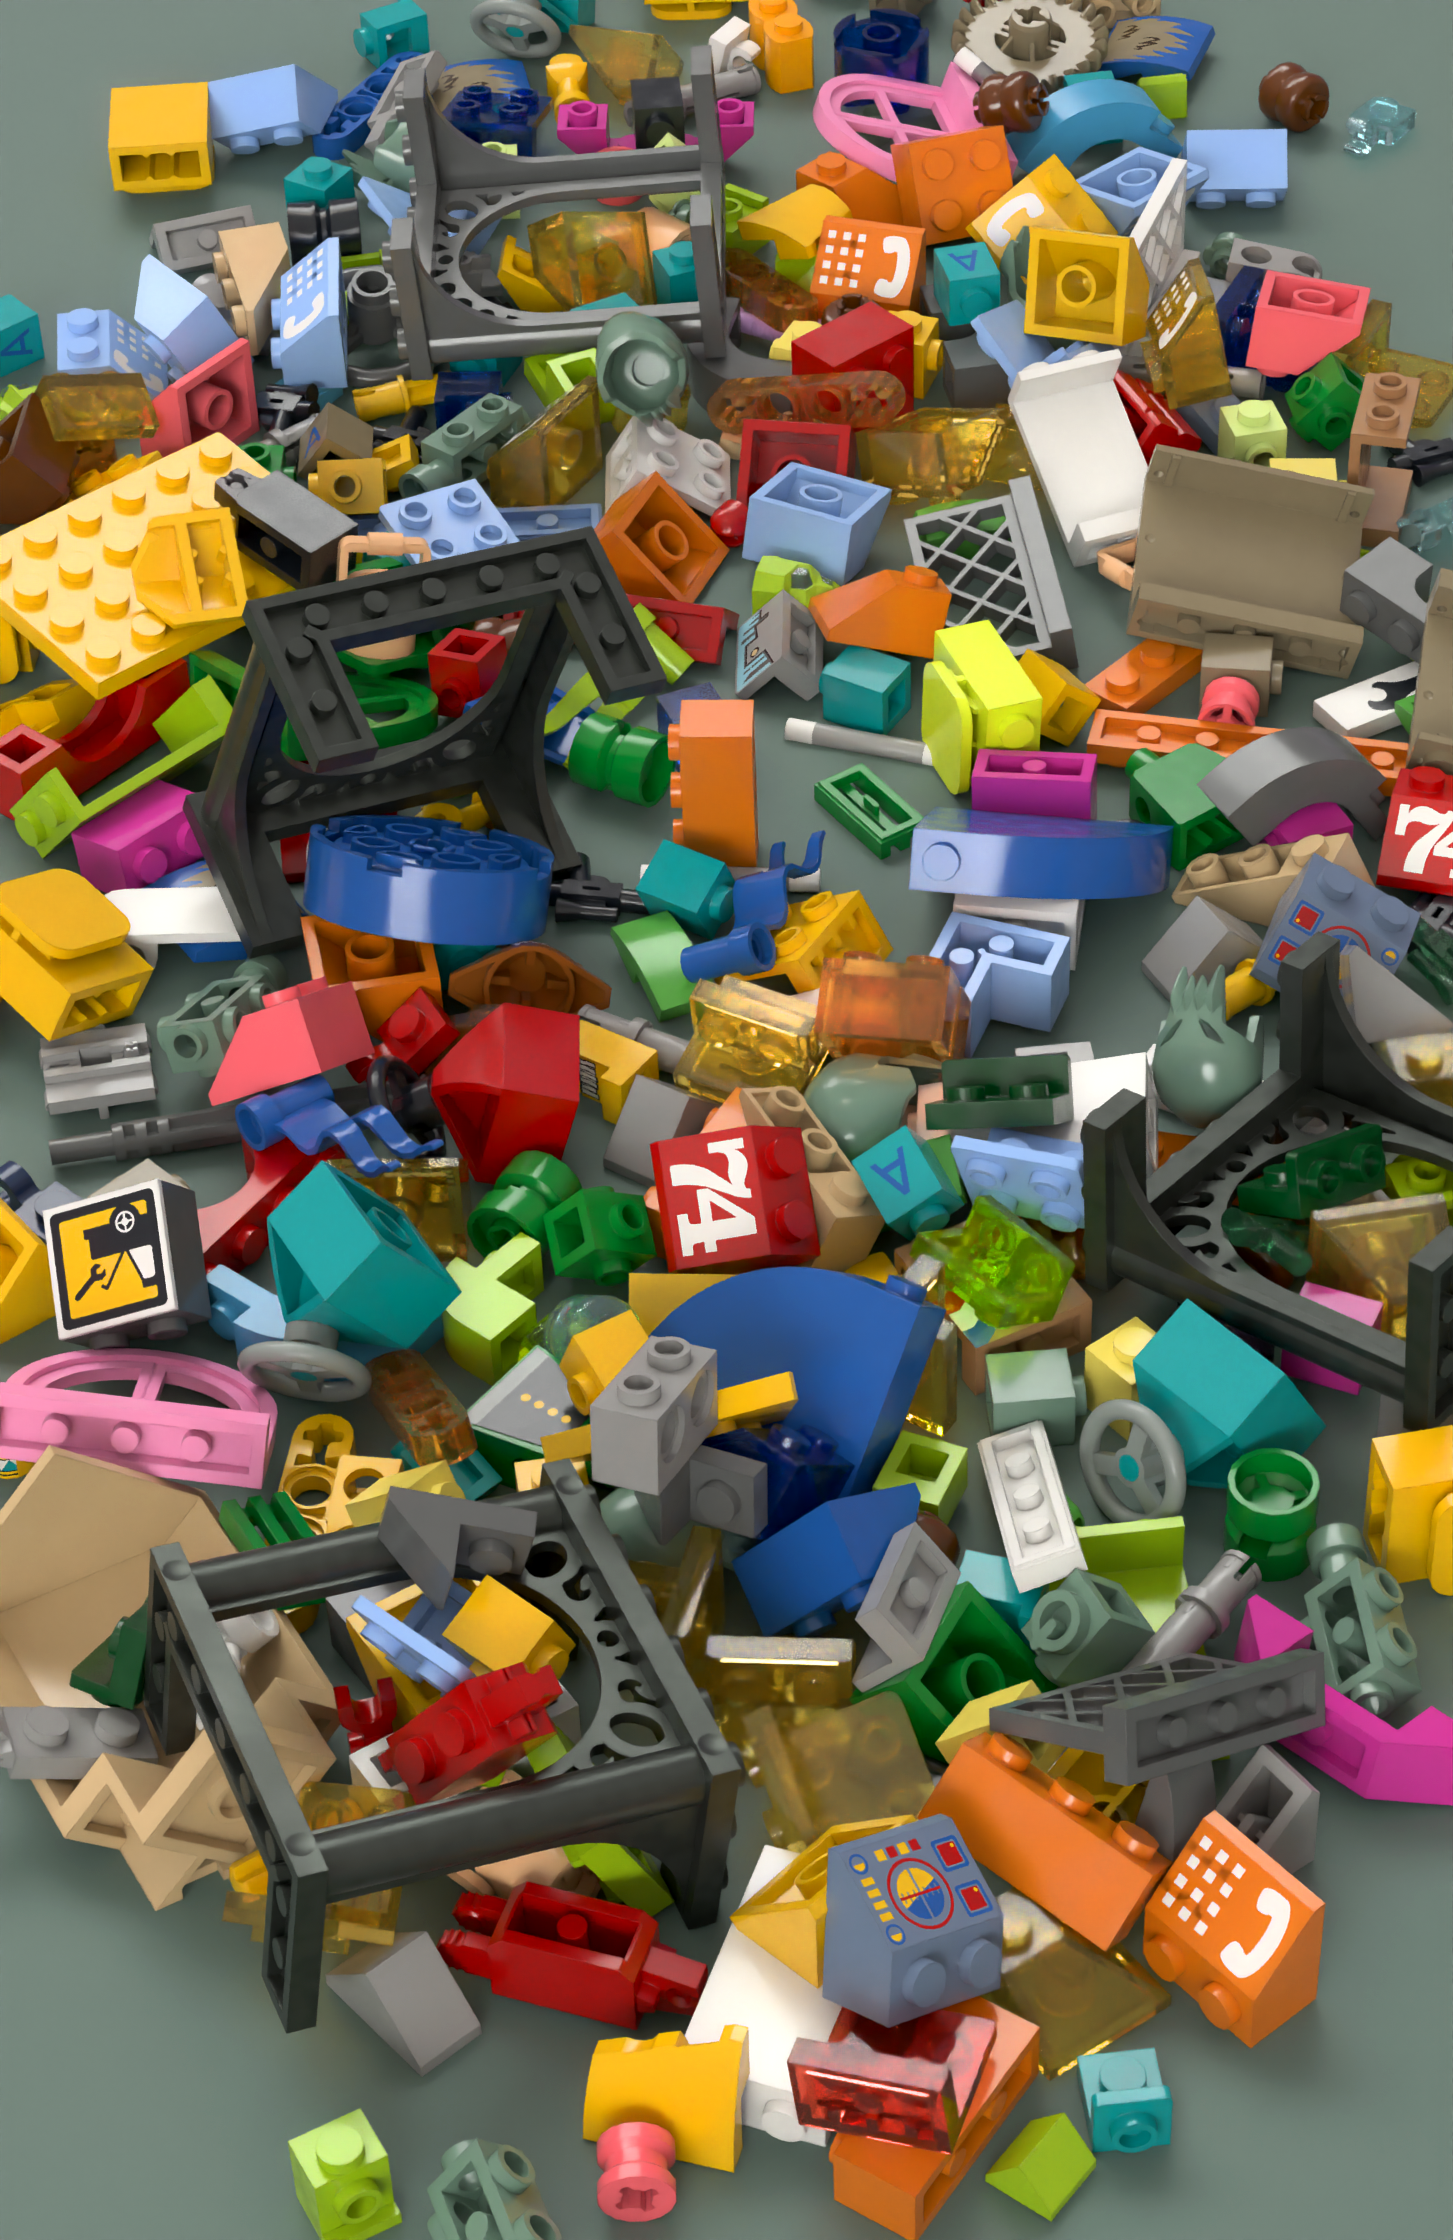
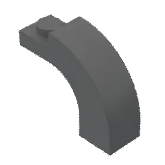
M726 297V357L705 358L703 343L686 344L690 364V376L688 379L690 391L694 399L704 410L723 422L727 421L730 409L769 420L781 421L784 412L791 411L793 413L792 361L755 357L739 350L741 345L740 298Z
M1297 727L1268 734L1231 754L1196 784L1252 846H1256L1293 813L1309 805L1322 802L1341 804L1375 841L1385 833L1387 817L1378 806L1386 798L1378 790V787L1386 778L1346 738L1331 730L1318 727Z

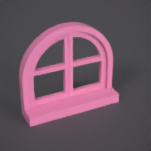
M950 62L941 87L881 75L846 74L834 77L822 85L813 107V120L822 136L841 154L878 175L896 182L892 154L874 146L856 132L892 138L894 143L898 144L983 127V124L978 123L973 111L978 110V106H973V98L980 87L977 81L954 62ZM873 99L883 120L841 112V107L854 100ZM890 102L931 109L942 131L900 123ZM1006 139L1011 175L1013 177L1018 160Z
M104 1348L67 1352L46 1357L26 1365L15 1372L6 1383L0 1382V1458L36 1463L46 1448L51 1445L156 1477L262 1489L275 1444L278 1410L273 1397L265 1388L252 1383L241 1372L210 1360L174 1352L137 1348ZM138 1380L132 1397L64 1390L71 1386L89 1382ZM166 1383L208 1395L225 1404L230 1409L159 1401V1398Z

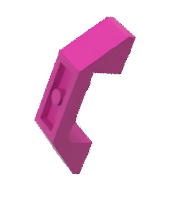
M725 98L717 101L724 162L754 135V101H741L735 98ZM582 100L571 104L559 105L557 138L576 154L597 153L604 148L613 146H625L636 149L634 134L621 138H610L608 104H594L593 102ZM685 134V145L698 144V137Z
M1256 1594L1247 1601L1234 1659L1237 1662L1250 1663L1299 1648L1309 1649L1314 1631ZM1325 1684L1326 1725L1276 1740L1364 1799L1453 1806V1719L1433 1706H1430L1397 1730Z

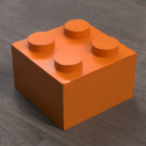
M1003 125L983 126L890 145L904 226L925 228L926 246L971 237L965 228L1013 188Z

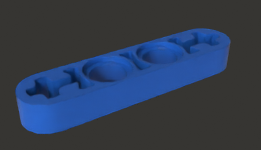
M409 51L395 54L334 106L321 133L312 135L313 153L317 157L340 160L345 158L342 154L343 149L355 153L362 147L371 132L367 122L400 62L423 53Z

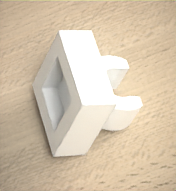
M734 16L710 36L708 45L712 47L714 74L747 64L745 60L751 62L760 54L761 48L759 45L751 40H747L751 24Z

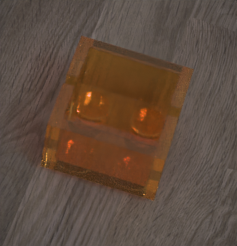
M847 951L844 952L843 959L825 957L823 959L814 1033L824 1047H828L827 1051L833 1059L853 1053L904 1058L915 1053L942 1063L949 1059H964L971 1000L964 988L959 986L960 982L951 966H945V962L939 958L912 955L906 958V963L882 962V958L874 953Z

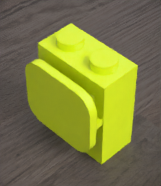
M989 619L936 630L934 634L933 662L926 663L924 667L921 721L922 740L930 750L932 765L952 794L964 793L969 790L979 749L1040 750L1043 698Z

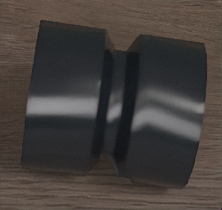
M357 197L329 199L324 208H320L315 200L287 202L292 266L296 265L327 238L339 237L341 257L362 254Z

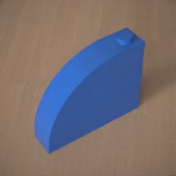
M935 807L913 828L909 890L1033 899H1111L1159 893L1169 887L1174 826Z
M766 1268L733 1276L697 1293L672 1311L648 1337H679L688 1341L689 1344L717 1350V1390L788 1371L792 1372L798 1395L797 1403L784 1420L761 1426L763 1433L772 1431L783 1432L758 1441L723 1449L722 1451L767 1463L768 1483L820 1506L827 1501L872 1492V1487L898 1439L947 1309L924 1300L928 1292L926 1287L889 1274L885 1284L865 1276L818 1268ZM722 1441L703 1444L711 1448L723 1446Z

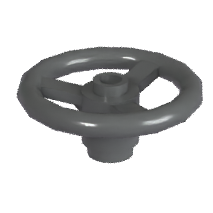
M383 265L344 269L343 277L345 291H347L348 355L362 343L381 345L397 338V329L402 328L401 318L392 316L389 296L390 285H396L394 273L385 274ZM409 360L396 366L372 369L348 365V386L358 388L378 386L396 381L397 375L401 374L404 381L411 380Z

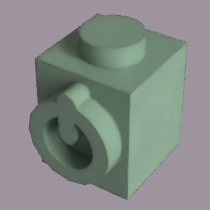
M1077 1568L1072 1571L1057 1590L1049 1591L1040 1598L1033 1609L1031 1619L1021 1629L1030 1642V1648L1038 1654L1035 1657V1664L1038 1669L1051 1682L1062 1688L1120 1672L1155 1634V1631L1120 1583Z

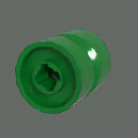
M600 712L590 714L581 723L574 736L568 759L569 776L572 782L600 792L607 789L611 790L615 797L647 808L656 805L662 799L670 785L671 772L675 771L676 761H669L668 735L642 726L632 728L630 723Z
M523 1151L514 1156L498 1177L493 1191L489 1190L469 1216L467 1233L474 1248L486 1258L488 1254L499 1250L518 1233L522 1232L540 1242L543 1260L550 1250L543 1215L582 1189L578 1177L565 1163L541 1151Z
M1280 1448L1253 1450L1243 1454L1232 1464L1227 1477V1513L1224 1522L1223 1538L1224 1552L1233 1549L1248 1555L1250 1558L1238 1572L1244 1574L1251 1565L1256 1563L1262 1574L1261 1581L1264 1582L1288 1580L1300 1575L1310 1565L1306 1542L1309 1536L1317 1529L1316 1516L1319 1506L1320 1481L1317 1470L1309 1460L1294 1451Z

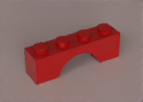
M180 658L110 695L96 700L85 719L75 729L60 738L50 739L24 724H20L0 738V813L15 821L9 810L47 772L57 767L74 794L79 796L162 739L152 724L190 688L187 661Z
M241 1135L248 1182L230 1198L218 1204L197 1209L206 1275L219 1264L239 1274L247 1265L257 1261L264 1249L269 1245L267 1217L318 1163L323 1160L342 1173L347 1171L346 1161H342L346 1160V1156L341 1146L336 1144L316 1155H307L300 1151L286 1136L282 1141L262 1151H257L250 1147Z

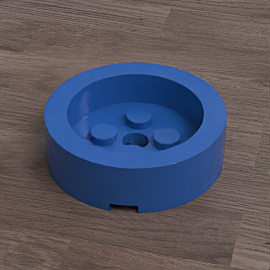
M353 815L329 818L327 831L326 826L319 824L312 825L310 829L303 905L308 911L326 921L379 936L447 945L489 946L515 944L536 939L543 935L546 930L554 855L543 845L527 838L493 829L490 830L488 840L487 835L460 829L461 822L398 815Z

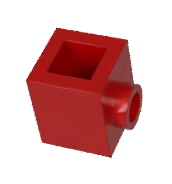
M454 628L427 653L431 688L438 697V715L453 718L461 717L465 703L483 697L491 688L507 656L505 636Z

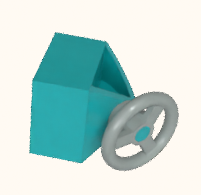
M487 0L473 8L470 14V25L480 40L497 51L520 58H543L557 51L561 44V32L578 34L595 22V0ZM487 25L501 30L511 40L497 35ZM542 30L546 33L547 40L539 44L529 43V33Z
M321 1160L267 1217L273 1274L283 1318L286 1322L283 1341L260 1342L244 1348L238 1356L237 1365L240 1372L249 1381L278 1394L323 1402H341L357 1399L364 1396L370 1390L372 1376L369 1370L358 1360L337 1351L338 1341L408 1349L462 1291L403 1210ZM346 1377L347 1379H349L345 1381L334 1382L324 1381V1379Z
M1187 1298L1132 1360L1139 1402L1129 1399L1109 1400L1096 1407L1088 1416L1080 1438V1464L1091 1496L1101 1511L1112 1522L1122 1523L1141 1519L1177 1517L1184 1504L1187 1485L1227 1488V1477L1231 1466L1243 1454L1261 1448H1280L1302 1455L1327 1425L1283 1371ZM1127 1420L1133 1423L1126 1447L1119 1449L1116 1453L1100 1451L1103 1432L1111 1422ZM1105 1475L1117 1476L1125 1486L1132 1488L1145 1513L1133 1511L1122 1503L1111 1489ZM1165 1484V1493L1162 1498L1157 1487Z

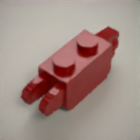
M520 1662L463 1681L387 1737L386 1740L390 1748L378 1756V1759L385 1773L396 1771L407 1784L409 1790L406 1791L405 1795L397 1799L400 1808L404 1809L441 1800L473 1789L497 1777L558 1734L546 1710L550 1703L563 1694V1690L551 1665L541 1667L534 1674H531L526 1664Z
M529 1881L515 1886L508 1900L487 1894L482 1896L478 1892L471 1893L468 1891L467 1894L462 1892L451 1915L455 1917L459 1926H463L465 1930H471L472 1932L468 1931L465 1933L461 1929L454 1930L453 1928L450 1931L445 1929L436 1946L449 1968L454 1967L457 1971L462 1969L465 1973L491 1979L492 1994L633 2030L638 2029L644 2013H655L656 2010L693 2016L708 1981L709 1974L706 1964L676 1954V1949L660 1943L659 1923L644 1910Z

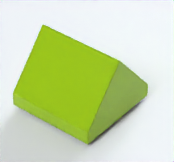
M1186 74L1143 77L1138 80L1136 86L1142 88L1161 111V114L1168 119L1187 118Z
M1065 2112L1031 2120L985 2174V2182L1049 2221H1052L1096 2168V2158Z

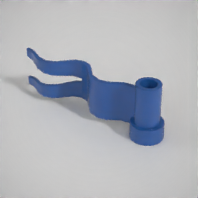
M824 830L812 833L808 841L805 860L802 866L793 863L785 865L784 851L786 843L782 841L772 845L768 871L753 873L735 880L732 890L735 915L733 930L727 936L686 947L681 952V969L689 982L698 983L737 972L743 976H750L769 971L774 967L776 947L770 931L780 929L786 923L789 912L786 878L796 879L818 871L822 858V844L826 834Z
M320 1074L312 1075L271 1096L258 1094L238 1104L235 1108V1119L238 1129L244 1140L254 1150L262 1151L282 1141L286 1136L300 1151L307 1155H316L339 1144L356 1169L368 1178H376L401 1167V1163L397 1160L384 1164L375 1156L362 1131L368 1128L374 1132L391 1153L402 1159H413L427 1151H433L444 1145L441 1139H434L424 1145H418L407 1136L392 1113L382 1105H373L349 1117L335 1103L334 1094L329 1083Z

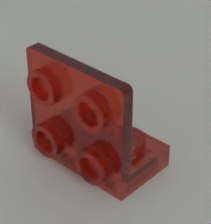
M842 2006L827 2043L797 2037L788 2057L787 2067L799 2125L952 2155L997 2038L995 2021L988 2018L937 2010L888 2028Z

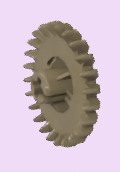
M971 0L970 12L965 7L961 8L959 19H956L953 23L951 48L956 56L963 47H967L998 74L1009 76L1018 71L1031 72L1036 76L1040 84H1044L1048 94L1051 95L1058 91L1059 87L1063 88L1064 75L1097 72L1102 67V60L1108 55L1109 30L1105 26L1103 14L1096 16L1094 3H1089L1082 12V0H1073L1068 5H1066V0H1002L1000 2L997 0H985V8L981 6L978 0Z

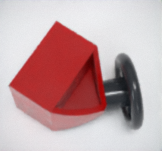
M504 1002L470 1030L439 1062L431 1075L422 1079L406 1062L396 1056L383 1055L377 1057L371 1063L367 1073V1094L370 1107L382 1105L388 1109L402 1129L408 1134L412 1133L422 1145L434 1139H441L444 1142L443 1146L433 1151H427L426 1155L421 1154L413 1158V1160H403L398 1157L399 1160L418 1173L430 1174L438 1170L444 1161L441 1158H445L446 1138L443 1127L446 1124L475 1182L495 1185L498 1177L513 1157L523 1151H541L561 1161L579 1105L580 1015ZM386 1076L394 1099L392 1101V1109L386 1090Z

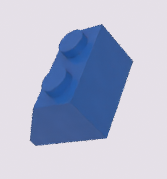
M915 1482L827 1501L731 1561L765 1639L795 1633L798 1642L806 1641L834 1628L837 1622L833 1614L845 1608L847 1613L860 1609L894 1533L916 1522L921 1494Z

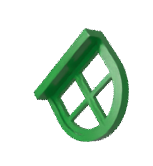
M211 649L189 652L190 687L210 675L233 708L246 668ZM344 671L355 696L362 697L357 698L364 715L406 710L403 715L395 719L379 723L366 717L379 745L378 750L420 740L437 728L438 697L431 689L419 683L398 677L389 676L382 679H368L359 676L357 672ZM287 717L281 736V750L288 757L296 761H306V755Z

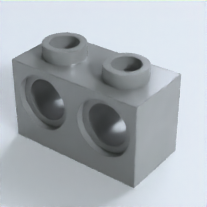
M649 1337L590 1405L592 1481L656 1496L662 1493L718 1424L717 1350L689 1344L688 1341L679 1337Z

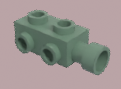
M488 393L422 440L421 456L423 464L416 465L399 479L398 486L402 498H409L474 478L481 484L491 476H501L509 473L513 469V460L526 451L525 434L530 430L528 427L531 426V421L523 406L509 401L502 396ZM519 432L522 433V434L519 435L517 438H515L513 441H511L509 444H507L506 446H504L509 440H511V439H512L515 435H517Z
M269 954L252 959L248 958L236 969L233 978L212 981L202 991L189 993L181 1009L174 1015L163 1016L159 1019L157 1025L158 1042L162 1050L167 1054L173 1074L198 1071L200 1077L217 1075L242 1016L265 1009L261 996L287 988V972L277 958Z
M1345 1523L1328 1524L1315 1530L1306 1542L1312 1573L1322 1582L1304 1594L1308 1616L1300 1622L1314 1631L1309 1648L1324 1652L1325 1684L1382 1719L1422 1691L1415 1663L1417 1648L1407 1631L1401 1603L1404 1599L1403 1593L1396 1579L1386 1569L1382 1567L1374 1568L1367 1563L1368 1558L1363 1537L1356 1527Z
M476 2138L475 2140L459 2142L443 2154L441 2165L444 2172L427 2188L435 2213L428 2219L427 2226L434 2240H562L561 2233L550 2219L536 2185L535 2170L522 2150L510 2145H501Z

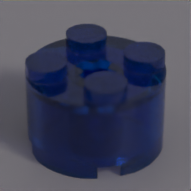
M896 9L870 10V18L856 21L855 13L843 18L835 26L833 32L834 77L846 74H873L929 85L928 27L925 29L921 27V19L916 15ZM861 99L848 102L843 106H864L875 104L873 99ZM890 102L896 115L906 113L910 109V105Z

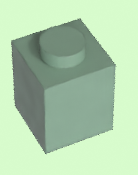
M1067 1348L985 1354L984 1402L990 1437L1036 1420H1042L1051 1446L1074 1445L1075 1416H1086L1087 1397L1083 1375L1071 1374Z

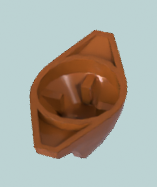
M522 941L496 947L478 960L452 971L449 975L447 995L485 1017L504 1002L577 1015L585 1004L595 1006L599 1010L609 1008L612 988L583 968L581 964L575 962L556 948L545 943Z

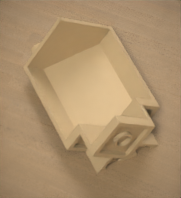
M51 1445L46 1448L0 1510L1 1708L38 1706L110 1707L97 1702L91 1694L71 1687L69 1685L71 1673L79 1663L113 1633L115 1626L123 1616L130 1617L144 1604L149 1588L150 1548L179 1542L189 1563L239 1552L218 1521L220 1513L204 1490ZM272 1609L279 1624V1633L256 1652H247V1655L241 1659L240 1676L307 1823L335 1810L319 1781L337 1759L328 1746L327 1741L341 1723L334 1698V1687L285 1612ZM143 1700L136 1708H143L159 1757L157 1765L103 1752L83 1779L30 1780L65 1839L120 1850L154 1910L158 1911L182 1900V1889L188 1883L217 1870L224 1880L229 1879L230 1865L236 1860L258 1850L205 1728L199 1731L196 1724L195 1741L185 1752L166 1756Z

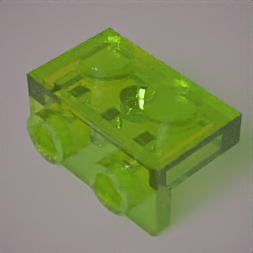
M991 1195L976 1197L964 1227L918 1232L909 1256L931 1273L930 1277L935 1284L957 1294L975 1309L974 1314L980 1321L998 1329H1009L1012 1326L1052 1321L1075 1267L1074 1262Z

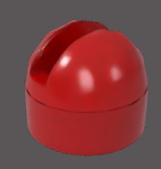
M729 499L719 506L710 518L709 528L730 549L744 544L748 507L740 501Z

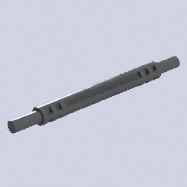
M425 1074L419 1075L421 1079L425 1078ZM387 1080L386 1090L389 1103L392 1109V1101L394 1099L389 1085V1081ZM367 1084L332 1089L335 1103L349 1117L370 1107ZM238 1104L113 1123L109 1131L48 1140L52 1165L114 1155H116V1161L241 1142V1133L235 1119V1108Z

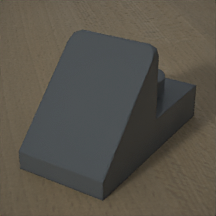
M704 1445L698 1447L659 1496L634 1490L635 1497L657 1542L663 1546L690 1520L753 1539L768 1525L767 1463Z
M390 1486L380 1519L377 1537L438 1610H443L453 1581L456 1564L470 1566L475 1571L484 1574L497 1575L506 1572L522 1575L535 1538L538 1512Z

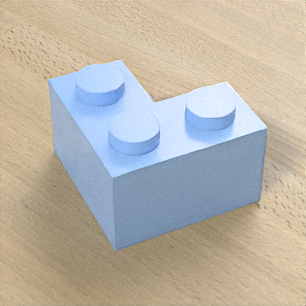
M952 911L912 986V1045L971 1058L991 1019L1051 1032L1069 995L1071 937Z

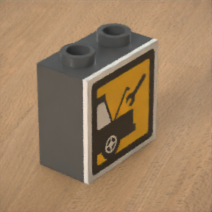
M155 1179L42 1211L59 1340L89 1347L94 1350L130 1348V1341L147 1336L150 1340H170L188 1334V1325L212 1319L195 1191Z

